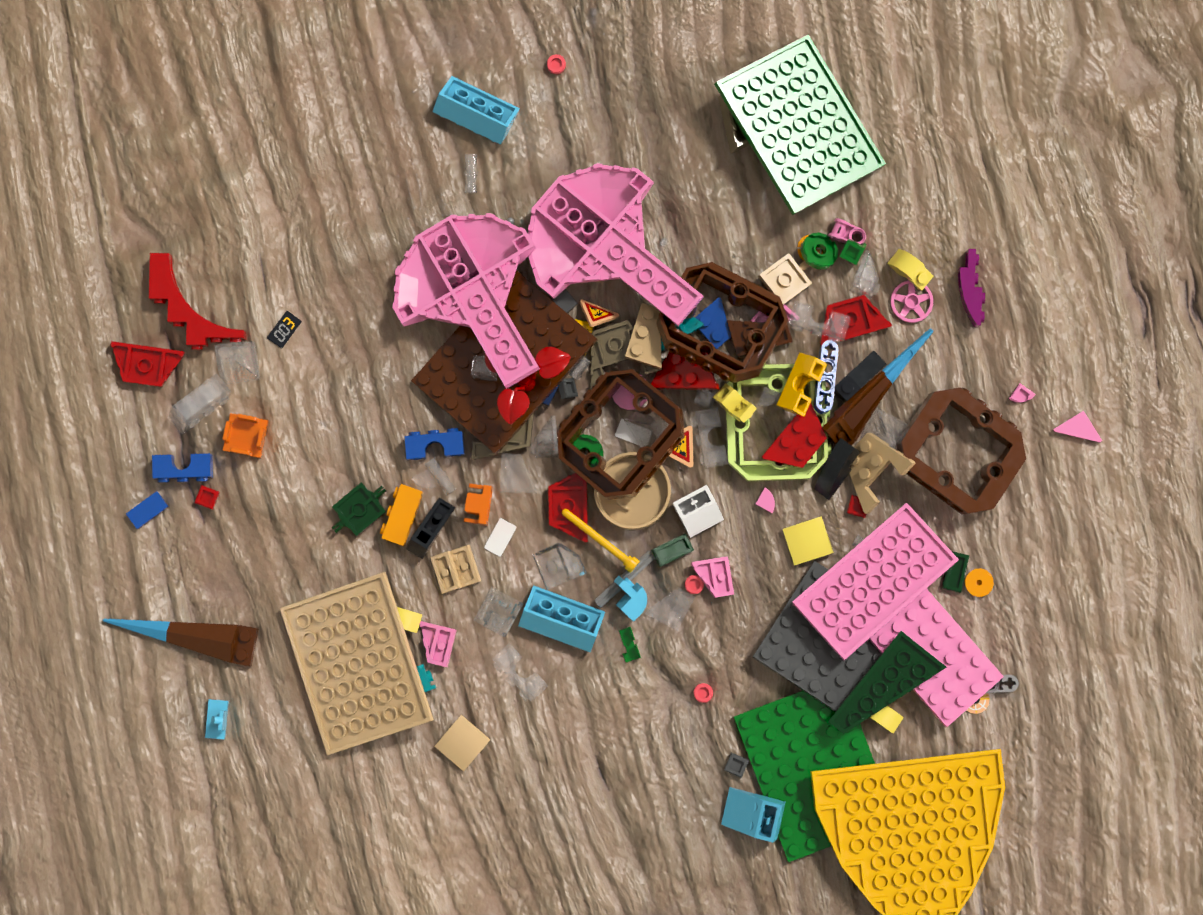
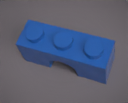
M458 428L447 429L446 433H439V430H430L428 434L420 435V432H409V436H404L407 460L427 459L426 450L432 443H439L444 447L445 457L465 455L463 432L458 431Z
M210 453L191 454L190 465L183 470L177 469L173 455H152V478L158 479V483L170 482L169 479H177V482H189V478H196L197 482L208 481V478H213V455Z

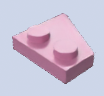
M728 556L691 562V566L714 598L734 595Z
M420 621L427 662L448 667L457 630Z

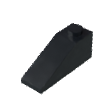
M875 351L871 352L835 386L834 392L845 403L887 364Z
M439 497L410 539L406 549L423 559L456 507Z

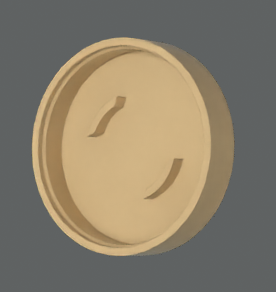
M637 452L622 453L606 462L604 471L620 484L638 463ZM645 454L644 461L647 462L652 457ZM661 465L635 497L609 500L596 489H594V497L601 514L611 524L626 530H640L655 524L665 514L671 500V484L665 469Z

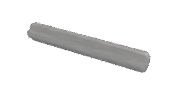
M650 550L647 551L639 559L640 562L631 573L626 571L620 577L623 579L627 577L631 581L655 559L653 553ZM613 582L595 599V603L600 608L603 607L621 588Z

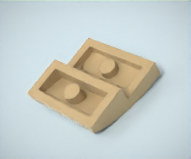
M470 545L430 557L442 594L481 581Z
M461 715L434 747L462 771H465L491 739Z

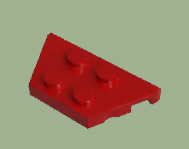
M865 295L827 305L820 346L827 340L838 343L890 328L892 324L872 305Z
M111 341V347L120 369L122 381L127 383L162 387L185 355L184 351Z
M670 352L662 363L663 370L657 372L651 383L656 389L719 390L720 388L719 384L716 383L715 373L707 372L701 366L690 363L684 357ZM700 352L702 355H708L706 352Z
M811 402L805 416L796 414L761 457L762 459L799 468L805 466L827 439Z
M574 473L548 486L549 525L581 541L588 542V535L562 515V510L568 509L588 525L587 482L577 473Z

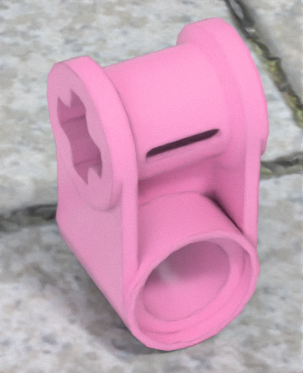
M835 218L832 232L828 234L831 239L846 244L848 239L853 240L852 235L857 233L862 236V240L857 243L863 245L866 239V233L863 229L851 225L842 219Z

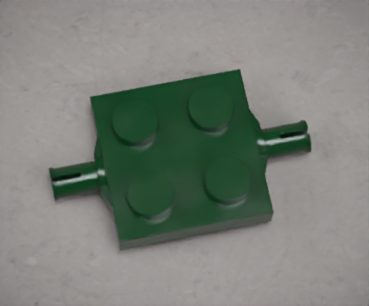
M362 482L332 506L340 519L332 529L337 533L346 526L356 536L361 534L386 513L385 509L380 505L378 498L387 491L381 485L377 490L371 492Z

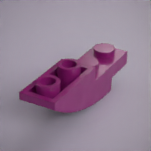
M968 249L966 251L965 267L958 269V286L965 312L973 326L978 328L981 326V323H984L985 312L982 311V304H985V292H982V287H975L978 284V273H975V268L979 265V254H976V249Z

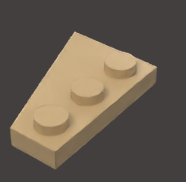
M641 304L624 358L661 369V336L656 324L660 311L654 306Z

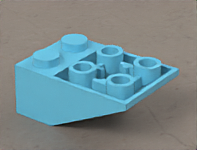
M729 787L721 825L751 837L773 843L778 838L786 802Z

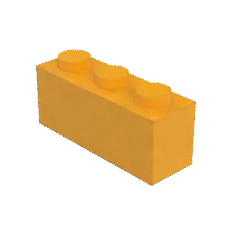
M403 484L395 488L393 498H395L394 504L389 506L386 516H389L387 524L383 523L380 530L382 539L405 547L424 493L423 491Z

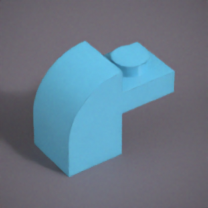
M618 576L614 582L626 594L617 602L616 606L634 622L646 608V591L638 583L634 585L627 577L623 579Z

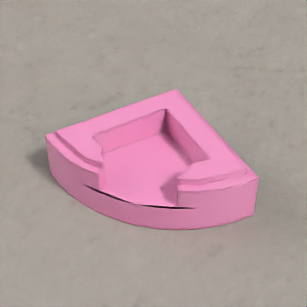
M1020 383L1009 397V400L1023 403L1032 399L1036 394Z
M764 488L756 505L773 513L775 507L774 497L767 488Z

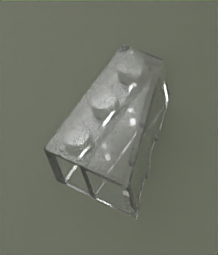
M216 373L173 405L168 419L183 435L189 429L196 426L201 419L213 413L219 404L220 406L224 405L230 399L231 390Z

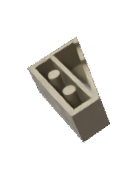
M720 95L718 98L730 153L733 154L750 144Z

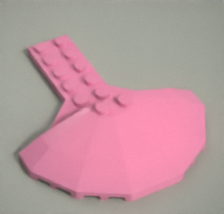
M597 163L592 167L583 170L579 169L565 176H559L532 207L528 235L536 249L528 257L537 285L553 299L570 284L621 279L677 326L684 321L703 299L701 293L645 249L642 200L654 182L639 169L623 168L616 165L607 166Z
M486 213V215H450L415 236L414 243L409 251H406L405 258L395 270V296L392 308L402 325L405 327L426 319L471 327L506 389L539 370L538 364L504 308L517 266L536 249L526 230L511 224L509 221H504L494 214Z

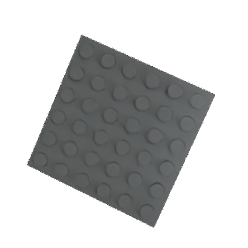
M814 561L752 657L836 712L882 654L868 639L843 661L792 604V601L828 571L827 568Z

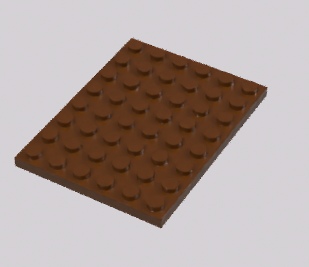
M517 270L504 308L533 358L535 359L537 353L545 347H555L571 357L567 367L554 378H542L539 370L537 371L536 379H534V388L530 391H523L530 400L526 413L512 425L508 424L501 416L497 399L506 387L499 375L487 368L485 351L471 327L460 325L411 380L495 455L499 453L598 341L595 336ZM517 382L507 389H511L514 391V389L516 387H520V385Z

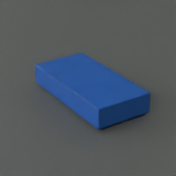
M156 491L127 512L126 515L136 529H139L169 506L159 492Z

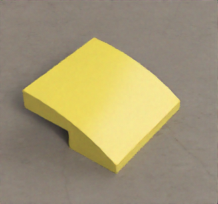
M822 516L783 529L794 566L834 553Z

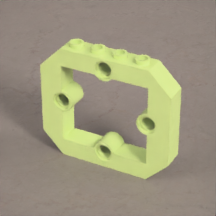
M794 364L765 365L759 377L735 383L729 381L727 384L740 395L741 386H767L770 393L778 395L782 393ZM816 380L807 383L809 384V398L812 399L813 408ZM772 381H781L782 388H773ZM821 382V389L828 391L829 387H826V382ZM823 396L822 402L819 403L823 409L826 407L824 403L826 396ZM815 410L817 417L822 421L821 426L823 427L827 423V417H830V411L826 414H820ZM726 411L727 463L746 481L808 480L826 462L828 455L832 452L831 444H828V436L826 434L827 439L803 468L787 464L778 466L774 461L770 460L744 461L743 433L749 428L750 420H746L745 427L739 429L735 426L736 419Z

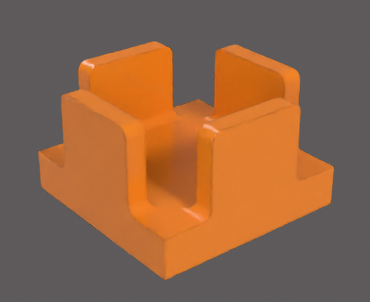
M230 413L229 421H226L222 439L224 441L223 451L261 458L269 421L253 416Z
M469 483V488L483 490V493H467L465 512L467 514L479 515V519L464 518L463 522L488 526L493 487Z

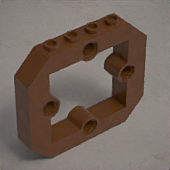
M713 262L686 268L681 278L697 291L701 284L705 283L728 295V301L733 306L740 307L746 304L769 317L762 329L754 328L749 331L745 342L748 354L743 362L715 349L714 345L709 341H700L676 329L677 325L660 312L656 324L664 347L670 353L684 357L686 361L701 366L707 372L719 375L725 381L735 383L759 377L789 321L780 296ZM697 306L685 319H690L695 315ZM756 339L759 343H755L752 340ZM700 352H706L708 355H702Z
M633 369L606 372L597 378L593 389L588 390L584 394L583 401L574 406L569 418L564 419L560 423L559 430L557 431L559 459L605 498L610 500L635 497L685 437L683 411ZM622 385L634 395L632 403L638 412L647 415L654 411L669 425L651 447L644 446L638 450L636 456L638 463L619 484L604 471L606 461L601 455L596 452H590L585 455L573 443L592 420H597L601 416L602 408ZM647 399V406L640 408V402ZM594 405V411L591 414H587L588 407ZM651 453V460L644 461L645 454ZM593 459H598L596 467H591Z
M954 388L928 394L896 442L897 451H900L905 457L912 459L916 463L906 475L961 515L992 510L1026 460L1022 433L1014 423L1005 421L999 412L986 407L987 404L984 401L971 396L972 393L966 388ZM948 405H951L970 419L974 428L985 430L1006 446L997 462L985 464L981 468L980 475L984 482L973 498L953 484L954 478L950 472H936L915 456L927 438L942 433L944 424L940 417ZM981 414L985 417V423L980 421ZM929 423L934 425V432L929 430ZM991 467L995 470L994 477L990 474ZM940 476L945 480L943 486L939 483Z

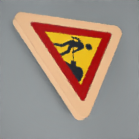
M583 299L579 302L591 327L619 318V314Z
M687 426L684 428L685 437L669 457L692 468L693 429L692 426Z

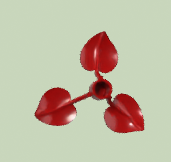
M555 347L541 349L535 358L540 368V376L545 379L558 376L567 367L571 357ZM485 353V363L487 368L490 371L497 373L492 363L490 362L488 356ZM537 371L518 382L520 387H516L514 391L505 389L499 394L497 399L498 409L508 424L512 425L528 410L530 400L523 391H530L534 388V379H536Z

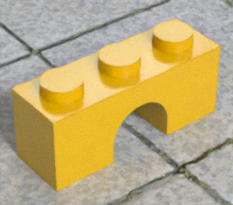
M799 352L777 402V406L787 412L804 417L812 400L804 395V388L812 380L820 382L827 364L814 356Z

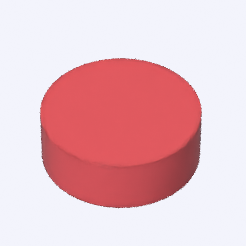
M555 54L548 58L547 68L549 72L557 75L565 70L566 62L561 55Z
M691 575L685 581V589L691 594H698L704 588V583L698 575Z
M698 684L694 689V697L699 702H708L713 696V690L708 684Z

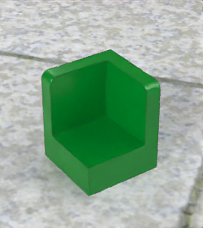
M848 239L839 257L857 265L867 244L863 243L861 245Z

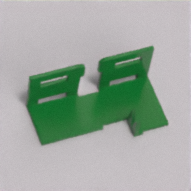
M631 627L619 630L627 650L626 653L622 654L625 662L641 658L637 644L634 645L633 642L635 638Z

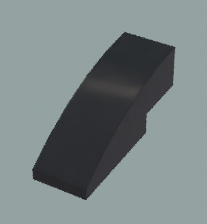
M840 438L827 458L814 489L830 500L852 469L849 467L860 454V451Z

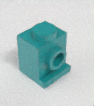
M424 664L417 666L424 692L437 688L436 684H431L434 681L431 671H426Z

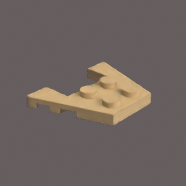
M866 433L854 448L860 451V454L849 467L852 469L849 473L865 514H869L880 503L869 486L890 463L893 464L900 475H905L916 464L915 461L908 459L903 453L896 451L873 433Z

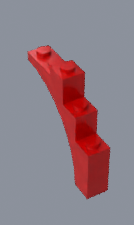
M150 253L149 299L154 301V304H166V301H168L167 322L173 324V327H184V324H187L186 345L191 347V350H203V347H208V340H211V343H222V340H230V343H241V340H246V332L244 330L229 329L216 325L195 312L184 299L177 286L173 272L172 255L169 253Z

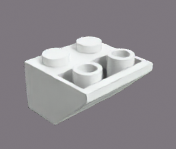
M707 485L672 503L690 538L724 520Z

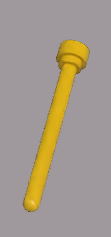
M568 509L562 510L564 517L621 560L628 572L631 573L640 562L636 557H628Z

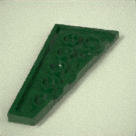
M900 631L828 722L844 734L947 667L904 632Z

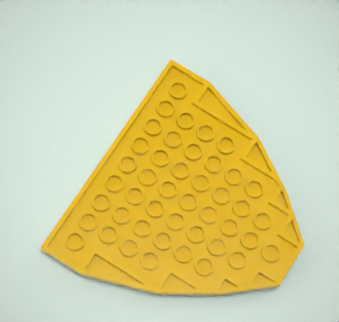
M1001 749L810 771L815 812L841 868L881 915L959 914L971 896L994 846L1005 791Z

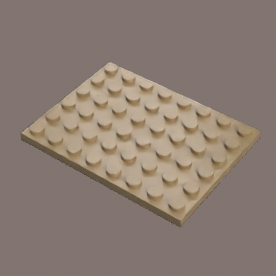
M386 572L280 608L327 755L434 720Z

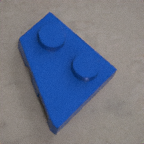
M718 297L695 317L704 324L698 330L714 345L715 349H718L731 338L722 300Z

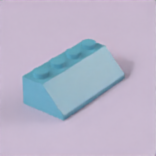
M451 76L438 94L432 112L476 134H480L492 142L502 144L520 108Z
M533 585L518 626L591 653L605 611Z

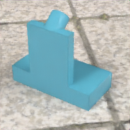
M208 700L205 738L225 739L229 701Z

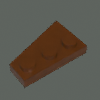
M727 320L737 357L748 354L745 342L749 331L754 328L762 329L765 322ZM788 324L776 347L793 342ZM756 339L752 340L755 343H759Z

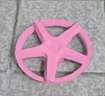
M909 280L900 283L891 295V308L894 314L900 320L909 323L924 320L933 308V295L930 289L925 286L928 293L917 295L915 294V286ZM909 284L908 295L896 294L900 287ZM930 298L929 309L924 313L919 304ZM894 299L904 303L900 314L895 308ZM910 310H914L920 318L907 319L905 316Z

